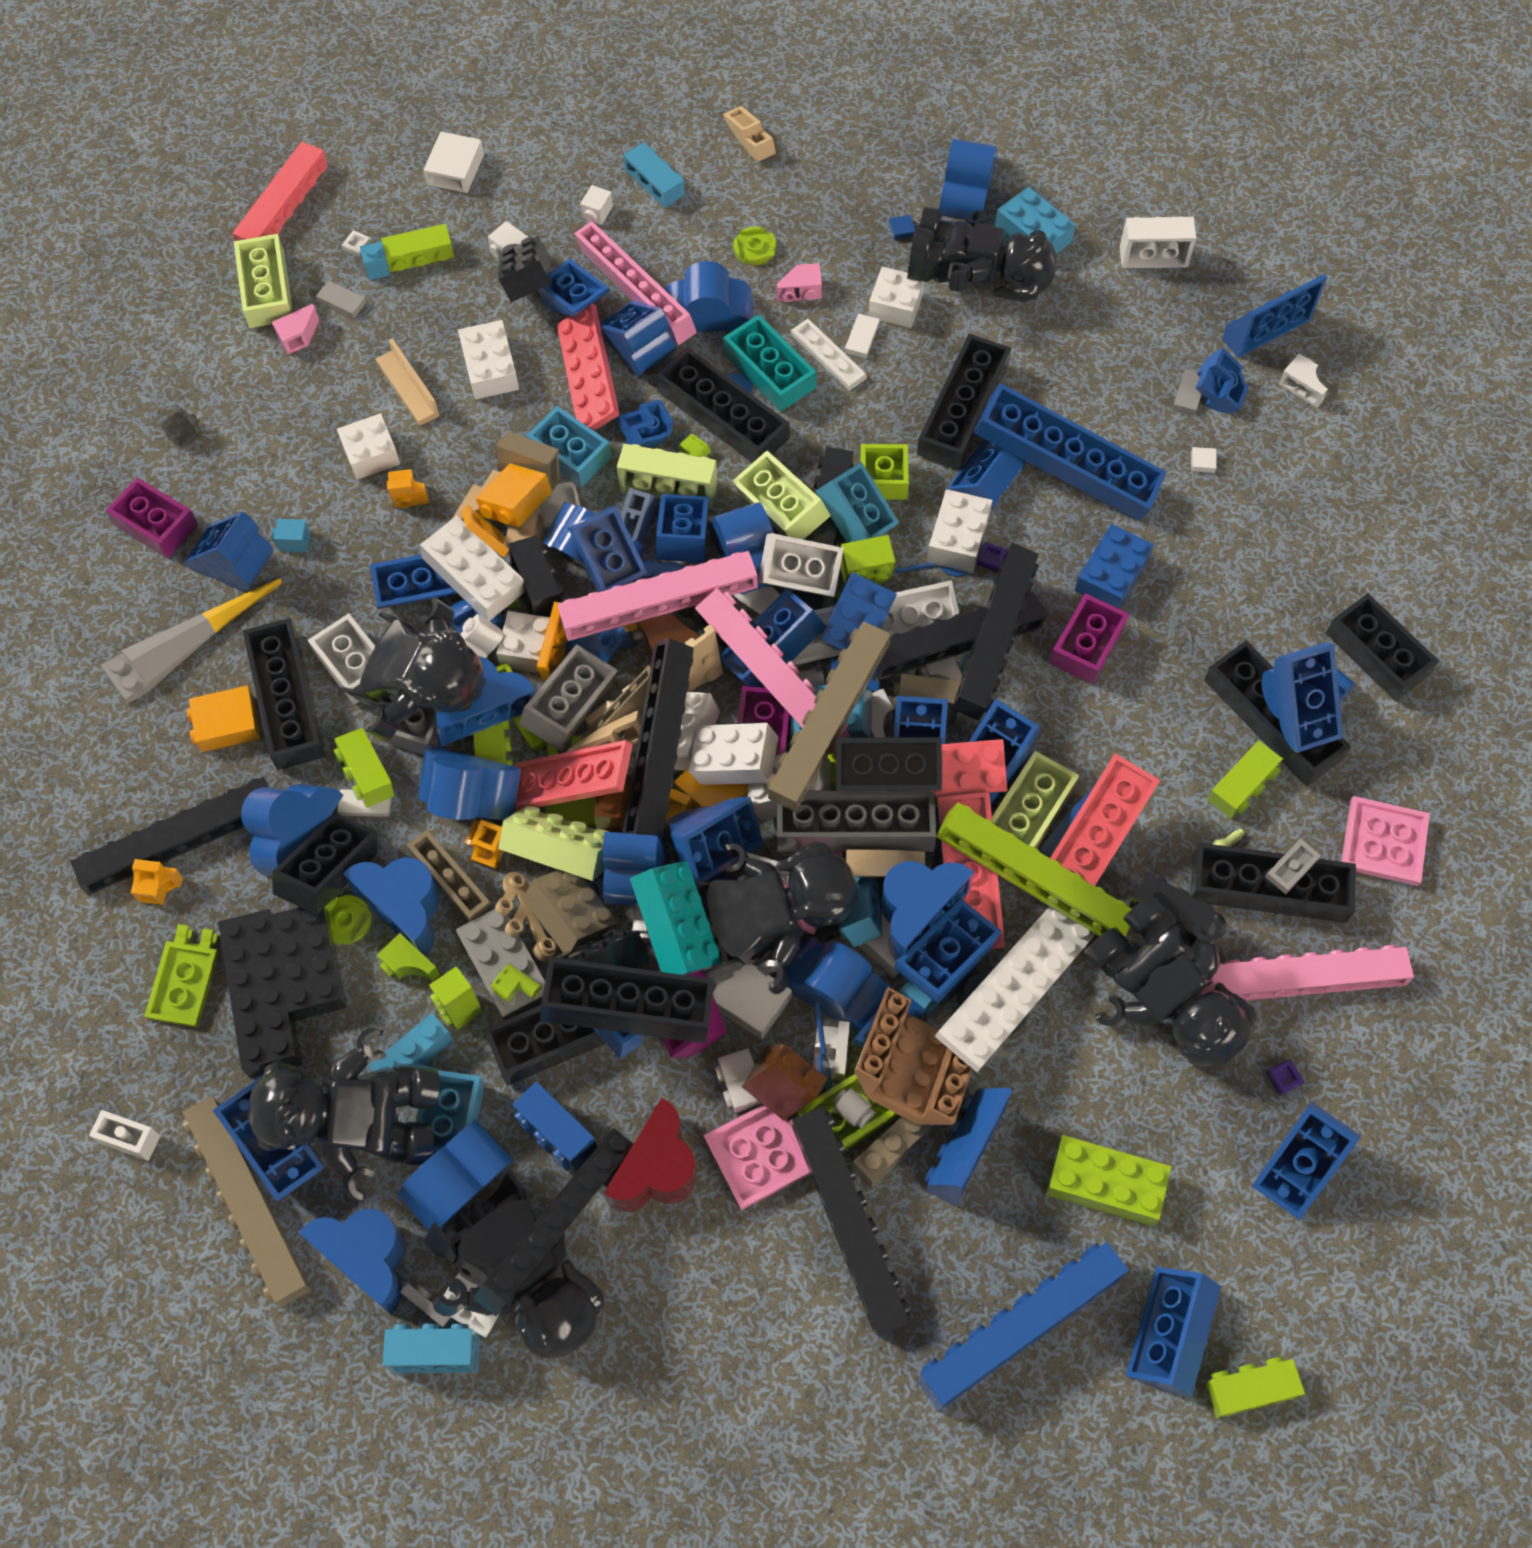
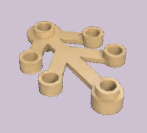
M510 872L503 879L505 894L503 898L499 899L495 909L503 916L508 915L513 908L512 901L516 897L519 907L513 919L506 925V933L511 937L519 936L523 930L522 923L526 918L537 942L532 949L533 955L540 961H549V957H552L556 952V944L551 938L546 937L538 918L523 899L529 888L527 879L520 873Z

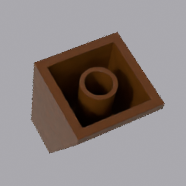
M671 613L637 622L639 637L651 662L655 642L671 638L685 644L691 638L694 640L699 638L696 633Z
M628 773L626 774L622 792L596 796L594 819L597 829L614 833L623 832L632 776Z
M786 1044L770 1045L763 1049L742 1088L784 1121L817 1098L827 1077Z

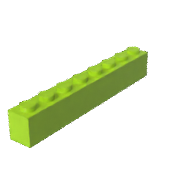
M957 803L947 813L936 835L937 838L1099 937L1114 927H1117L1126 937L1130 926L1123 918L1131 908L1125 902L1108 895L1104 889L1095 887L1084 880L1081 875L1069 871L1058 861L1052 860L1040 853L1037 848L1025 844L1014 834L1002 830L993 821L984 819L976 814L970 807Z

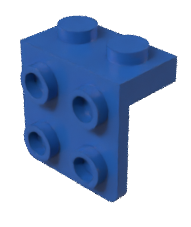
M621 626L567 641L565 650L570 653L577 644L609 664L620 647L631 649L637 641L631 636L632 632H628L627 627Z

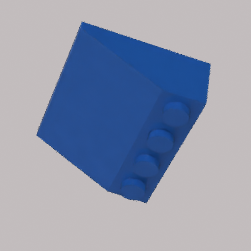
M1323 274L1285 293L1283 296L1248 312L1241 318L1230 321L1225 327L1222 340L1239 358L1311 321L1327 276Z
M1009 1088L978 1089L974 1097L970 1095L967 1097L962 1107V1110L965 1111L962 1120L956 1119L949 1132L953 1135L950 1143L944 1142L937 1155L941 1159L937 1168L931 1166L924 1181L928 1182L927 1192L956 1207L1005 1112L1013 1090Z

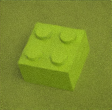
M861 444L860 462L863 463L884 499L907 500L909 486L908 444Z
M889 535L841 544V548H844L840 564L843 583L847 581L851 573H856L868 580L873 579L876 584L885 583L891 578L895 558Z

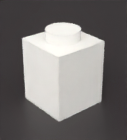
M591 185L580 203L582 218L588 222L592 221L602 225L613 207L611 192Z

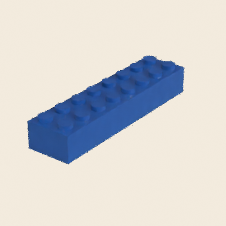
M999 383L991 395L973 432L1138 521L1151 510L1167 473L1165 470Z
M1106 1242L1100 1246L1098 1243H1095L1080 1257L1081 1261L1077 1262L1073 1259L1064 1265L1056 1279L1051 1275L1038 1285L1039 1287L1035 1289V1294L1031 1295L1028 1291L1018 1298L1012 1306L1014 1309L1008 1311L1007 1308H1004L992 1317L993 1320L989 1322L990 1326L985 1328L982 1324L973 1330L967 1338L968 1342L962 1345L958 1341L945 1351L944 1359L940 1362L934 1358L923 1366L918 1383L938 1412L1118 1283L1129 1270L1110 1244Z

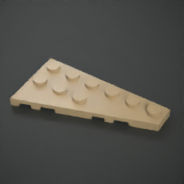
M711 624L704 628L706 633L698 639L694 640L691 638L685 642L686 645L694 647L693 665L690 669L689 689L687 692H691L698 686L708 681H713L723 674L716 632ZM607 701L585 718L587 729L595 723L614 701Z

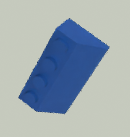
M984 439L946 489L992 500L991 507L998 503L1002 493L1010 487L1014 477L1023 470V465L1026 461Z
M422 554L370 564L378 609L432 599L433 597L457 594L422 559Z
M787 588L750 624L754 629L757 626L762 629L768 636L765 641L769 646L775 644L784 654L781 659L786 664L789 661L792 662L827 627L808 605ZM729 646L720 654L721 662L745 686L766 688Z
M1156 1267L1126 1377L1168 1393L1192 1397L1221 1285L1203 1273Z

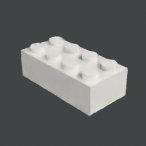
M455 516L420 544L422 559L488 621L524 593L523 578L492 548L471 532L458 516Z

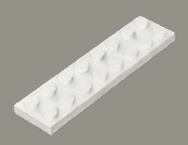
M952 580L896 592L897 596L881 629H889L901 634L910 631L916 626L924 627L936 620L941 619L943 621L958 614L959 609ZM834 606L814 610L825 625ZM820 633L792 661V664L795 666L839 656L841 652L818 642L821 636Z
M1049 906L943 1025L935 1037L973 1070L978 1072L1096 934Z

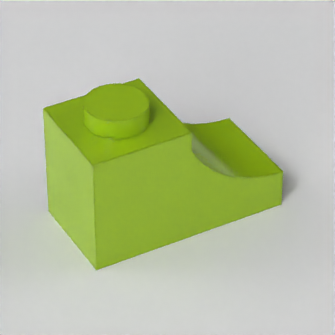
M401 933L377 954L381 961L379 967L389 977L394 974L400 980L406 975H420L433 982L440 976L436 966Z

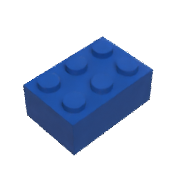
M661 494L656 534V560L686 561L690 563L704 562L709 497Z
M610 506L567 527L598 592L612 589L618 585L623 586L647 574L616 506Z
M1111 523L1078 576L1075 592L1083 596L1086 593L1120 609L1150 560L1154 544Z
M851 573L826 623L827 627L822 631L818 642L841 652L844 648L848 649L851 644L849 639L855 628L859 629L863 621L881 629L897 594L856 573Z
M537 1081L512 1104L516 1112L514 1117L518 1121L517 1124L527 1134L532 1131L533 1136L537 1139V1144L546 1153L551 1150L552 1155L556 1158L555 1161L563 1170L567 1171L570 1168L576 1173L597 1148L594 1137Z

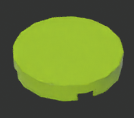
M748 227L741 230L733 242V251L736 258L748 265L767 263L774 257L777 248V240L774 234L765 231V228Z
M354 895L335 897L325 906L330 916L334 943L349 945L361 940L367 934L371 926L372 914L368 905L361 898Z

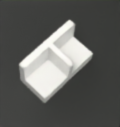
M839 1021L838 1027L823 1026L826 1056L830 1064L832 1080L844 1081L850 1022ZM817 1027L813 1067L818 1070V1056L821 1053Z

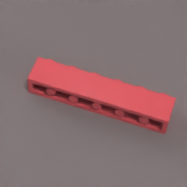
M304 142L298 145L232 233L235 241L280 233L284 223L292 217L295 208L299 203L303 202L310 188L315 186L316 180L321 173L326 171L328 163L324 150Z

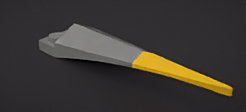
M281 578L121 650L122 654L101 664L103 672L127 704L153 689L174 668L225 625L277 588L282 582Z

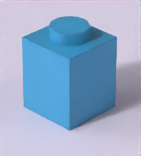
M382 242L360 246L368 279L372 280L389 276L390 271Z
M277 519L276 528L272 529V541L276 543L279 551L307 552L311 531L306 520Z

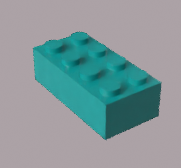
M759 314L723 337L724 355L780 412L816 389V371Z
M688 861L652 868L630 878L661 972L689 975L722 963Z

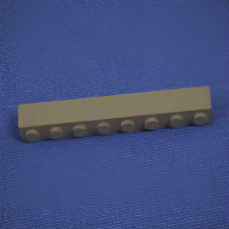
M864 621L859 629L855 628L849 639L851 644L848 649L844 648L839 655L838 667L836 670L831 669L826 679V683H828L824 690L820 689L816 695L814 709L812 711L808 710L802 722L804 726L801 732H795L790 743L792 747L789 753L784 752L778 763L780 768L777 774H771L766 784L768 799L795 812L797 811L836 742V738L841 733L890 644V633Z
M210 1096L182 1112L186 1119L183 1122V1126L190 1137L194 1135L197 1142L194 1145V1149L201 1160L205 1158L209 1166L205 1168L206 1174L212 1183H217L220 1189L216 1192L218 1199L224 1207L228 1206L231 1212L228 1219L234 1230L239 1229L243 1237L239 1240L247 1255L251 1253L255 1261L251 1266L257 1278H263L267 1286L263 1288L266 1298L270 1303L274 1302L282 1308L312 1289L248 1160L212 1111L220 1103L213 1096Z

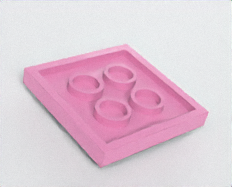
M1353 796L1350 800L1341 862L1356 863V872L1419 886L1422 879L1430 813Z
M764 1105L703 1135L740 1210L810 1175L788 1119L783 1121Z

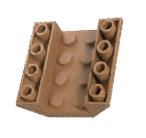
M888 987L854 1073L868 1099L917 1125H953L973 1069L935 1037L939 1031L938 1029L907 1013L912 1001L911 999Z

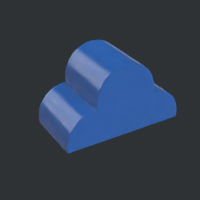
M953 138L939 207L943 216L971 219L974 210L984 212L998 157L997 146Z
M702 261L692 264L686 269L684 280L672 282L664 289L690 314L696 332L734 331L753 318L751 287L743 280L729 278L728 270L716 262Z
M631 301L600 323L604 339L618 352L623 362L636 376H640L676 351L674 340L668 331L670 329L669 322L660 307Z
M564 502L541 543H544L545 547L587 569L567 527L595 513L579 505L574 506ZM631 537L639 556H641L645 547Z
M757 502L714 516L713 522L709 523V532L721 557L725 558L737 552L749 551L758 579L766 536L773 533L763 505ZM758 583V588L740 594L743 595L770 585Z
M241 511L208 525L183 563L200 574L216 577L224 584L240 591H248L274 549L258 533L259 527L256 522L245 512Z
M1324 642L1278 657L1275 660L1274 669L1263 673L1262 691L1268 708L1280 721L1281 730L1288 745L1298 753L1343 738L1334 644Z
M479 656L486 679V684L482 689L480 698L474 701L472 707L467 711H457L454 713L436 711V736L440 747L522 715L524 707L535 695V689L531 682L518 673L504 672L499 674L492 662Z
M896 696L893 738L942 737V744H945L948 699Z
M995 699L969 742L1003 739L1008 789L1028 762L1032 753L1031 747L1041 727L1000 700ZM1003 792L989 793L991 808Z
M427 745L424 749L418 798L427 803V810L430 813L443 818L468 820L476 817L496 820L507 819L515 813L521 768L434 745Z
M296 784L286 790L262 787L252 791L243 803L241 817L246 830L254 836L249 849V856L253 867L260 874L272 877V871L331 816L344 795L334 788Z
M738 797L720 802L712 807H698L674 815L666 822L677 862L688 861L695 884L709 880L726 869L727 866L739 860V857L731 858L726 853L724 847L727 844H738L746 853H751L764 844L751 797Z
M604 832L603 864L605 871L603 897L605 904L639 907L630 878L649 869L665 866L669 863V855L658 836Z
M410 857L399 858L392 861L385 868L375 863L362 862L351 866L343 873L353 893L361 898L397 935L401 933L424 956L429 953L435 940L434 929L429 919L439 907L440 894L428 867L422 861Z
M906 861L895 865L888 871L884 880L881 908L885 919L891 924L888 946L895 961L902 957L938 920L970 892L974 875L970 868L959 863H945L937 866L932 871L921 863Z
M960 899L896 961L894 969L935 1003L941 1001L947 1003L960 991L959 988L962 983L974 973L978 964L995 945L1002 931L964 900Z
M805 939L791 964L785 968L789 976L787 987L792 990V995L814 1008L815 1002H819L822 1013L838 1022H850L849 1029L856 1033L862 1030L878 1010L888 987L891 988L879 976L872 973V967L860 954L835 941H828L825 945L813 939Z
M259 1077L212 1111L276 1201H279L325 1167L310 1143L308 1145L295 1146L293 1149H275L270 1152L258 1146L257 1137L254 1135L248 1121V1109L251 1092L256 1083L262 1078Z
M1311 1101L1291 1127L1252 1187L1300 1220L1359 1141L1361 1135Z
M475 1119L423 1163L402 1185L403 1188L397 1196L428 1230L434 1222L443 1230L456 1217L457 1213L464 1210L513 1160Z
M363 1209L350 1215L343 1224L333 1218H317L307 1223L298 1232L384 1310L392 1315L402 1298V1283L394 1270L404 1257L405 1239L400 1229L386 1214L376 1209Z

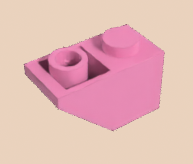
M820 263L797 265L777 283V301L791 302L793 300L822 298Z
M311 304L272 322L276 335L287 354L309 345L319 318L314 305Z

